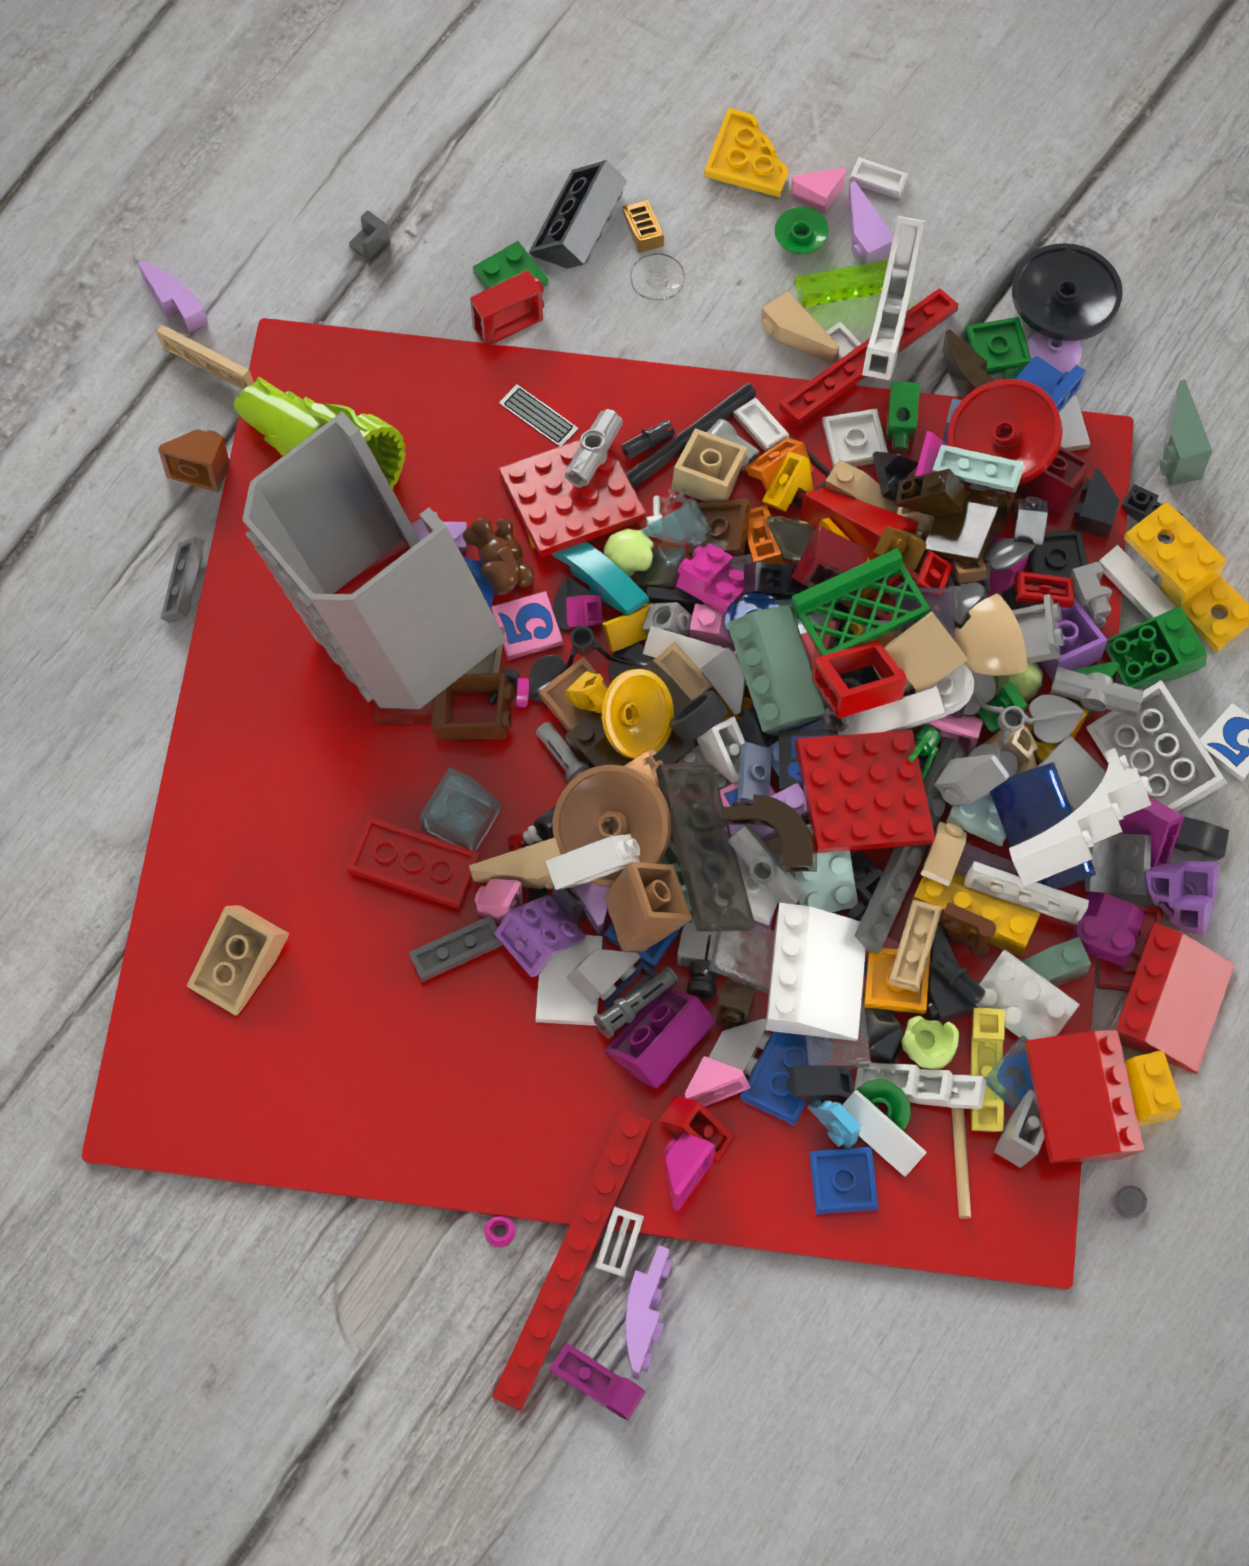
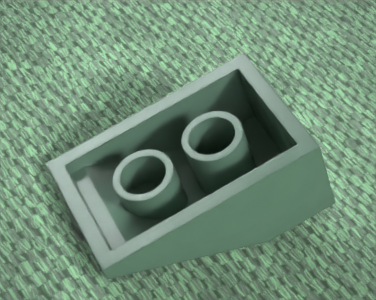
M1180 380L1170 408L1162 460H1160L1161 473L1164 477H1167L1170 486L1202 479L1212 454V448L1186 380Z

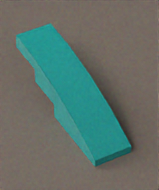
M587 542L552 554L570 566L573 576L590 586L592 595H601L602 601L627 616L649 602V597L629 576Z

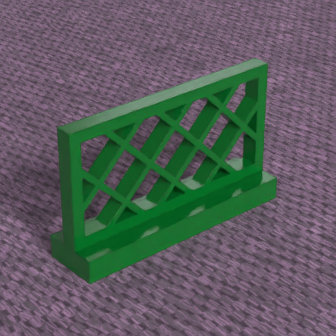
M898 548L792 596L793 613L802 622L821 656L867 643L930 613V607L903 564V557ZM899 573L905 581L902 590L886 585L890 577ZM867 588L880 590L876 602L860 598L862 590ZM884 592L900 596L896 608L880 603ZM904 597L917 601L920 607L912 612L900 609ZM841 600L853 602L850 614L834 610L836 602ZM857 604L874 608L870 620L854 616ZM877 610L894 614L892 621L886 624L875 622ZM815 612L827 615L823 626L812 624L807 616ZM831 616L847 620L843 632L827 628ZM851 622L867 626L865 634L861 636L847 634ZM827 634L841 638L839 645L827 651L822 643L824 635Z

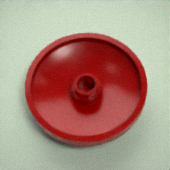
M1019 379L992 381L970 392L955 409L948 427V445L951 447L1023 462L1024 469L1018 486L1038 477L1050 466L1060 449L1063 436L1062 420L1053 399L1037 385Z

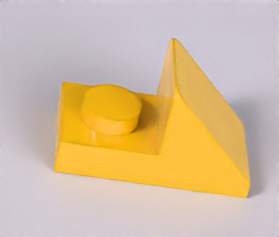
M788 452L762 500L768 506L785 512L792 503L797 491L803 494L814 491L809 459L792 452Z

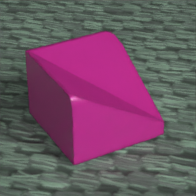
M581 595L566 598L567 624L569 627L602 624L601 595Z

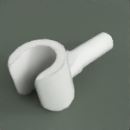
M659 496L653 497V516L646 517L649 534L663 530V517L660 512Z

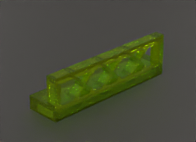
M889 260L795 276L794 284L799 303L803 308L879 295L882 293Z

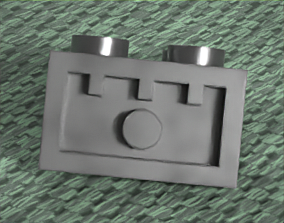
M1115 834L1094 843V846L1089 848L1093 859L1086 862L1084 873L1085 890L1149 895L1146 870L1150 869L1152 835Z

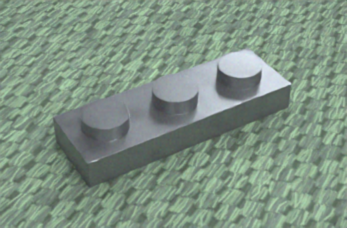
M197 537L178 544L161 614V619L168 623L187 617L190 611V600L197 583L196 575L203 558L202 550L205 542Z

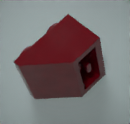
M818 525L791 577L801 584L812 588L866 563L868 549ZM846 600L839 601L840 603L850 608L853 605V602H849Z

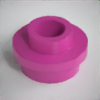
M495 1216L485 1225V1238L494 1247L508 1246L515 1238L516 1230L514 1223L505 1216ZM497 1228H504L506 1233L503 1237H497L494 1231Z

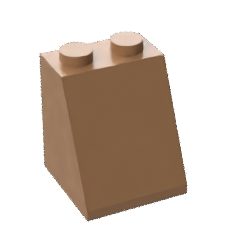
M630 862L604 896L622 951L644 952L692 920L673 865Z

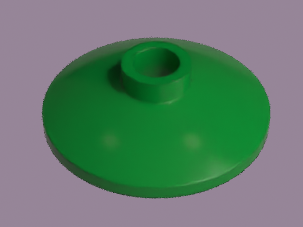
M795 207L783 212L778 217L774 232L777 242L785 250L795 254H809L817 251L825 244L829 229L825 218L819 212L807 207Z
M873 1079L863 1083L856 1089L878 1109L880 1102L885 1103L888 1111L882 1113L901 1130H905L910 1120L911 1108L908 1097L898 1085L884 1079Z

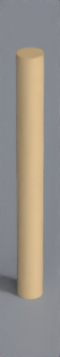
M951 1108L958 1214L960 1219L971 1218L964 1108Z

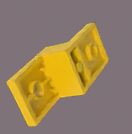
M1167 501L1125 533L1124 539L1163 577L1159 589L1177 607L1181 605L1194 631L1216 653L1249 627V604L1220 576L1227 559ZM1168 535L1172 539V543L1163 544L1158 540V536ZM1213 609H1220L1225 613L1226 617L1224 619H1217L1211 614V611Z

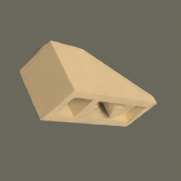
M788 291L762 307L760 323L767 334H772L777 341L832 364L838 361L840 346Z
M840 459L838 460L825 481V488L897 514L898 506L895 504V501L882 497L880 485L874 479L856 467Z
M552 838L469 865L473 881L488 883L490 879L516 880L521 882L522 887L535 889L546 887L547 889H552L554 884L546 860L561 854L556 839Z

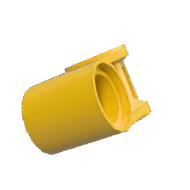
M585 671L565 691V694L577 708L602 713L603 700L608 688L602 682L603 677L599 673L594 674Z

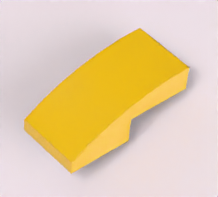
M652 602L643 605L628 616L623 615L602 623L610 651L615 652L648 637V634L642 630L649 605L653 604Z

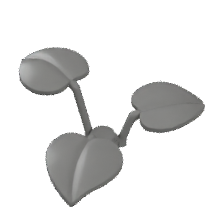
M972 672L974 679L973 694L968 703L958 712L972 716L982 707L984 710L999 713L998 725L1003 731V735L997 748L990 744H982L973 749L969 757L994 754L1010 775L1006 781L984 796L995 794L1004 789L1016 774V756L1010 751H1001L1010 733L1017 732L1024 723L1033 724V732L1039 740L1050 744L1058 743L1072 733L1079 720L1083 717L1084 711L1072 701L1055 695H1043L1035 698L1029 705V713L1032 718H1028L1018 706H1009L1004 709L1003 707L998 708L987 705L986 703L995 696L996 683L991 675Z

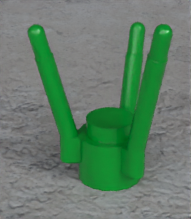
M922 725L917 733L913 732L916 748L908 758L909 762H913L918 755H928L921 772L923 783L926 780L933 759L939 751L937 744L941 740L940 733L929 725Z

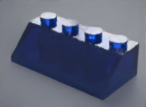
M1054 762L1011 776L990 791L1010 848L1043 833L1073 813ZM1091 860L1039 880L1036 883L1060 889L1095 876L1096 873Z

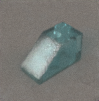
M695 500L648 525L642 531L644 535L681 546L690 543L694 547L707 540L705 534L710 532L711 528Z

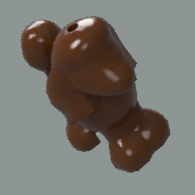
M487 517L480 518L462 533V537L466 544L477 547L482 563L480 572L487 580L493 592L497 595H503L511 592L516 585L520 588H527L532 585L534 574L531 567L522 560L523 551L514 538L512 521L509 518L500 519L496 522L498 529L492 531L490 520Z

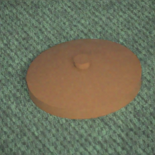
M597 766L576 776L562 791L553 816V835L561 855L610 836L630 834L631 838L637 841L640 848V855L638 856L640 862L659 864L670 841L671 815L663 793L645 774L626 766ZM623 870L593 880L591 883L612 886Z

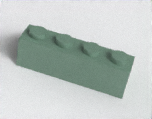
M790 605L753 611L727 622L764 733L777 736L779 731L792 730L823 717L826 707L821 692L812 681L813 669Z

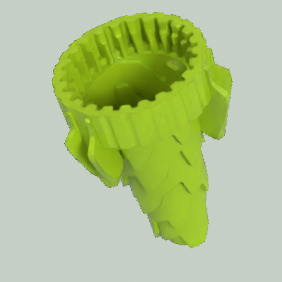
M258 377L254 384L247 386L240 396L235 398L233 407L244 421L266 436L264 440L276 448L282 456L286 455L343 411L360 430L392 490L397 483L406 455L404 438L396 428L373 414H360L356 416L353 409L343 405L318 404L308 397H305L303 400L290 391L282 392L261 377Z

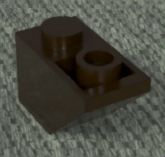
M945 469L900 480L895 504L898 507L934 517L962 512L966 488L950 469Z
M726 980L718 1002L716 1023L720 1024L725 1030L747 1024L756 988Z

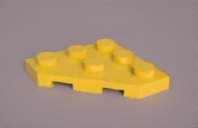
M728 107L704 169V177L780 198L789 170L784 162L781 163L776 155V149L767 135H764L758 126L759 122L754 114Z

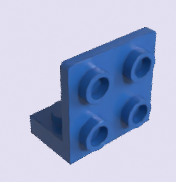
M1035 356L1016 379L1033 383L1042 388L1053 399L1060 413L1081 388L1086 370L1075 365L1070 372L1065 371L1062 373L1043 359Z

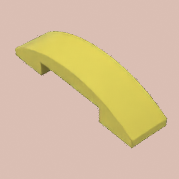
M973 1008L970 1076H983L986 1079L982 1110L970 1109L972 1131L1003 1132L1004 1100H1002V1088L998 1085L996 1074L1003 1062L1005 1009Z

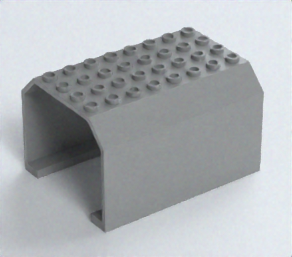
M341 411L250 481L242 519L249 529L245 535L256 547L255 550L265 561V565L275 576L274 579L284 590V594L301 616V620L310 630L311 635L319 645H323L335 664L338 663L346 677L356 684L358 690L368 702L373 699L380 708L420 709L507 640L447 526L429 507L420 514L429 535L421 541L419 540L360 430ZM403 541L408 546L409 550L353 594H334L399 542Z

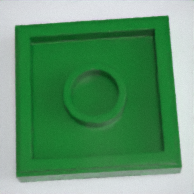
M1019 317L968 325L965 328L969 346L987 361L986 373L988 375L1002 373L1001 370L1027 366L1032 360Z

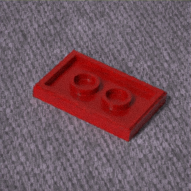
M1135 905L1145 916L1128 964L1123 968L1098 958L1097 988L1128 991L1148 932L1154 922L1162 925V908Z

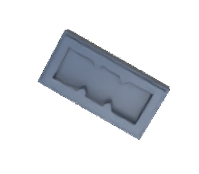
M749 742L741 745L737 801L753 804V794L769 796L771 748Z

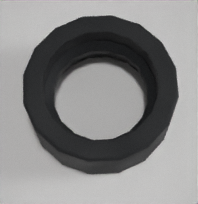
M708 691L684 706L672 718L669 724L683 743H689L713 728L725 716L727 708L714 691Z

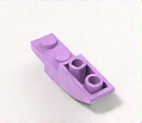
M660 1245L657 1246L648 1274L635 1270L627 1301L626 1347L632 1376L639 1379L642 1371L648 1372L654 1355L649 1352L652 1341H659L664 1324L660 1323L661 1313L652 1310L651 1306L658 1307L663 1292L658 1287L662 1277L668 1278L673 1260L669 1259L670 1249Z

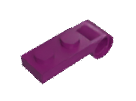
M567 1342L549 1369L550 1373L625 1420L630 1419L646 1394L645 1390L633 1381L618 1376Z

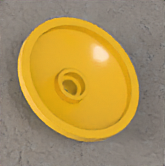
M633 669L621 673L607 689L602 705V723L608 741L617 752L632 759L649 750H654L657 753L665 745L672 730L669 723L674 717L673 702L667 686L660 677L648 670Z

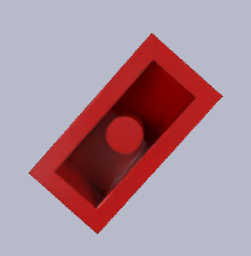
M677 1095L674 1096L659 1120L678 1139L682 1133L713 1143L715 1145L713 1160L718 1162L734 1138V1135L699 1101Z

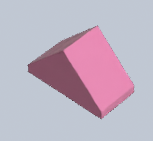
M845 167L792 176V197L825 213L844 187Z
M704 1056L685 1092V1096L688 1099L699 1101L705 1107L748 1090L751 1087L742 1070Z

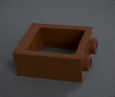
M505 673L462 675L434 697L431 728L438 740L507 738V728L512 726V713L509 710L510 701L514 700V685L509 682ZM498 692L496 722L451 723L454 693Z

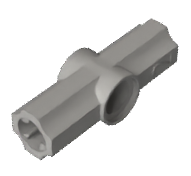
M610 409L600 411L590 430L582 434L580 439L581 445L565 471V479L573 486L579 488L587 486L598 466L606 461L607 451L623 425V419L616 411Z
M1058 667L1050 693L1081 701L1082 706L1093 711L1110 709L1136 717L1144 691L1113 683L1111 677L1102 673L1085 675Z
M749 823L740 828L727 840L748 865L749 875L752 880L764 885L778 903L795 904L806 894L805 890L790 872H786L782 867V855L777 850L770 849ZM762 862L769 865L771 871L764 868Z

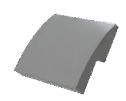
M1070 735L1061 741L1052 753L1033 771L1063 804L1073 810L1078 809L1094 793L1106 774L1098 763Z

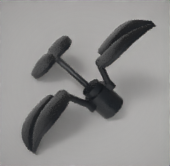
M567 578L555 596L552 610L560 629L565 631L574 629L571 633L573 648L570 650V656L566 664H564L560 657L554 655L541 657L534 663L529 674V698L544 703L537 693L571 667L577 653L587 655L595 649L607 660H610L608 675L612 681L625 671L641 669L650 660H654L655 657L643 654L644 646L640 643L632 644L610 655L599 643L595 642L593 631L589 627H569L567 624L566 598L592 595V593L572 578Z

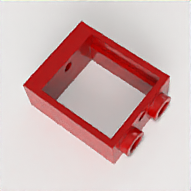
M529 270L470 297L472 326L482 343L495 344L543 320L542 308L545 305L542 293H544V288L537 277L533 278Z
M878 639L814 658L812 681L839 719L903 699L904 686L907 684L906 675L902 669L897 667ZM873 665L883 679L848 689L839 675Z

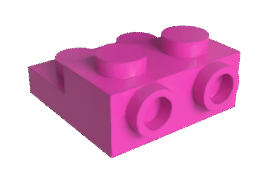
M710 543L704 548L699 545L693 552L691 561L685 558L677 570V573L680 574L677 587L723 614H726L729 607L734 602L736 604L745 595L743 593L744 572L730 566L733 556Z

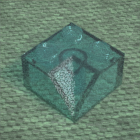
M449 767L420 814L421 826L423 830L449 843L476 851L503 805L476 780Z

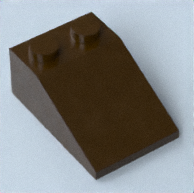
M964 485L966 492L962 512L935 518L925 543L927 546L923 554L930 550L939 557L978 563L1007 526L1008 495L999 494L994 490L981 491L971 489L969 486Z

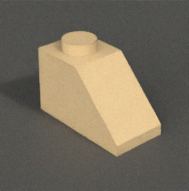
M939 821L934 832L935 841L933 844H929L925 851L921 875L949 886L964 849L967 833L963 832L962 828L956 824H945Z

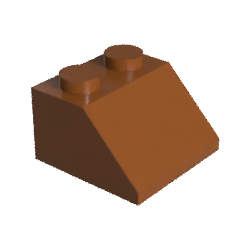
M196 429L159 446L158 452L166 478L219 493L229 464L223 436L215 431Z

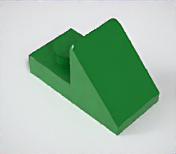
M1012 681L1002 685L995 700L986 703L987 705L998 708L1003 707L1004 709L1009 706H1018L1023 711L1027 707L1026 702ZM981 707L978 714L988 730L993 733L999 732L1001 730L998 725L999 713L987 711Z

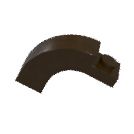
M753 794V806H750V803L733 802L732 807H723V820L728 825H746L747 823L750 825H765L779 833L782 840V867L786 872H817V851L814 838L803 819L789 805L770 796Z

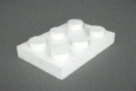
M1006 950L1001 953L979 984L985 989L986 993L984 998L975 1004L979 1008L1005 1009L1004 1026L1023 1041L1058 1036L1080 1005Z

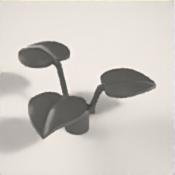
M1014 538L1002 539L992 544L984 554V559L988 562L985 565L987 580H984V584H980L978 581L968 584L958 583L954 571L951 569L950 576L957 586H951L944 590L941 600L937 603L940 611L950 620L961 625L969 611L989 597L987 592L991 591L989 584L991 568L998 572L1011 568L1034 549L1035 544L1016 542ZM926 554L922 555L916 569L913 570L916 574H919Z

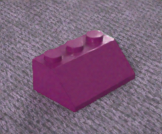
M670 987L639 1010L634 1020L621 1030L604 1051L640 1082L657 1089L660 1084L668 1079L669 1074L688 1056L690 1050L698 1041L707 1035L716 1020L696 996Z

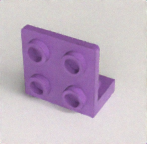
M545 895L509 910L494 933L531 977L541 973L552 955L582 943L586 938L550 895Z

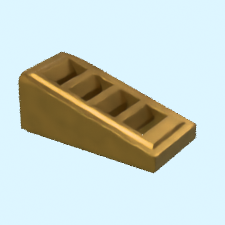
M648 200L622 207L638 253L664 246L663 232ZM640 210H644V211H645V212H641V213H637V214H633V215L631 214L632 212H636V211H640ZM647 216V219L635 222V219ZM650 224V226L638 229L639 226ZM650 231L653 232V233H650V234L641 235L642 233H646V232H650Z

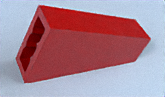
M824 487L804 494L801 503L800 520L816 528L822 519L830 518L850 541L868 549V558L870 559L880 556L874 553V550L886 526L916 534L918 522L913 519Z

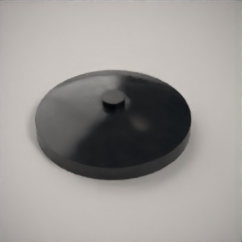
M1069 243L1044 246L1029 254L1018 266L1012 285V300L1021 319L1036 332L1049 338L1063 341L1083 340L1104 331L1116 318L1123 296L1120 277L1114 266L1104 256L1090 248Z

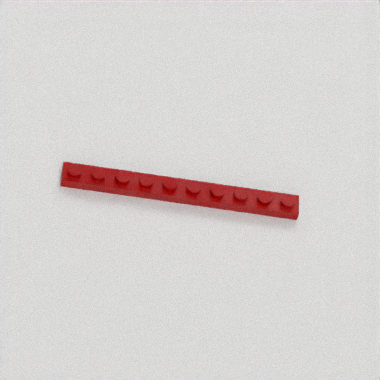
M625 1109L622 1110L493 1393V1399L522 1412L651 1126L650 1120Z

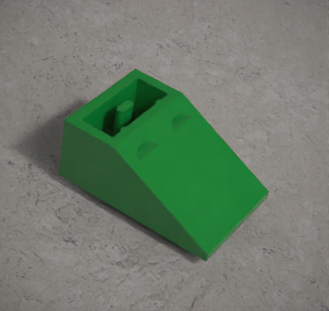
M1181 605L1108 638L1105 646L1111 662L1115 661L1120 664L1117 673L1124 686L1135 689L1154 685L1160 680L1166 682L1178 679L1206 666L1207 653Z

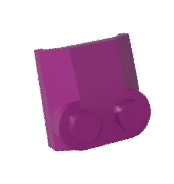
M1088 892L1086 900H1089L1088 909L1075 926L1070 940L1079 937L1086 953L1125 968L1135 947V941L1145 914L1134 904L1109 894Z

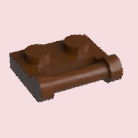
M950 902L947 903L940 925L948 942L953 944L961 943L970 947L972 953L977 957L986 956L990 949L989 940L993 938L996 932L994 922ZM971 929L977 930V934L972 933Z

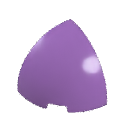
M1174 862L1157 865L1146 870L1147 887L1154 904L1162 908L1170 917L1169 921L1188 932L1204 935L1214 910L1220 862Z

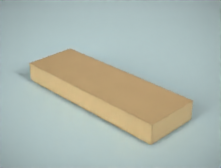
M913 899L889 978V985L919 992L942 913V907Z

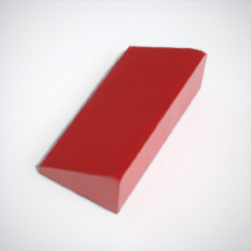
M929 550L926 553L915 584L931 611L941 600L952 565Z

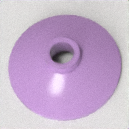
M1035 332L1027 345L1031 359L1038 356L1062 373L1065 371L1070 372L1075 365L1079 364L1082 356L1079 340H1057Z

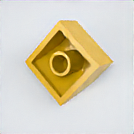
M1164 1051L1144 1054L1126 1060L1125 1065L1139 1127L1176 1119L1182 1106Z

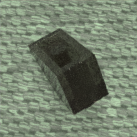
M767 516L766 523L783 557L793 560L794 564H798L817 527L783 516Z

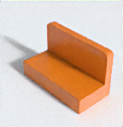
M785 438L745 466L748 476L762 480L767 492L788 452L802 455L809 459L804 443ZM809 459L810 470H811V473H812V472H813V466H812L811 461H810V459Z

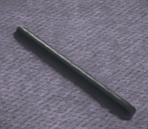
M750 383L745 384L625 475L632 488H636L681 454L695 428L707 432L718 419L726 420L733 415V411L756 397V389Z

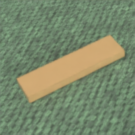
M161 325L156 331L160 343L165 350L242 390L254 384L249 369L164 325Z

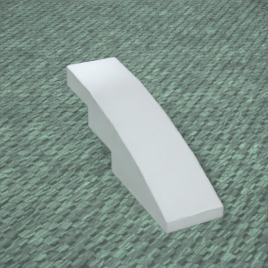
M860 1062L858 1064L854 1091L869 1080L884 1079L898 1085L908 1097L909 1103L982 1110L986 1079L983 1076L953 1075L949 1070L920 1069L917 1065Z

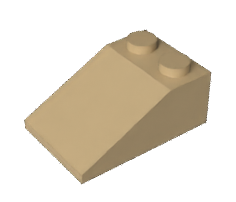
M241 905L225 906L186 987L230 1013L239 1015L276 962L289 933Z

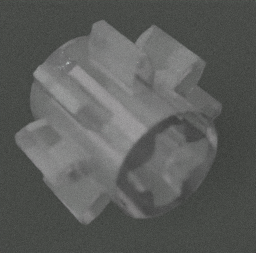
M673 488L669 489L670 497H660L659 499L664 503V508L659 513L666 512L669 515L667 522H672L675 517H678L680 523L685 522L683 514L694 513L689 508V503L693 502L694 498L687 499L684 496L686 489H682L677 495ZM674 499L676 502H682L683 506L679 508V512L677 509H671Z

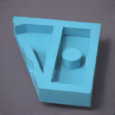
M818 1100L807 1106L829 1130L827 1132L829 1138L838 1147L842 1145L845 1149H848L857 1143L861 1125L840 1103H832L827 1100L821 1103Z

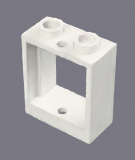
M630 834L615 835L546 860V864L555 890L573 888L623 870L630 862H640L638 858L640 848L634 838L632 839Z

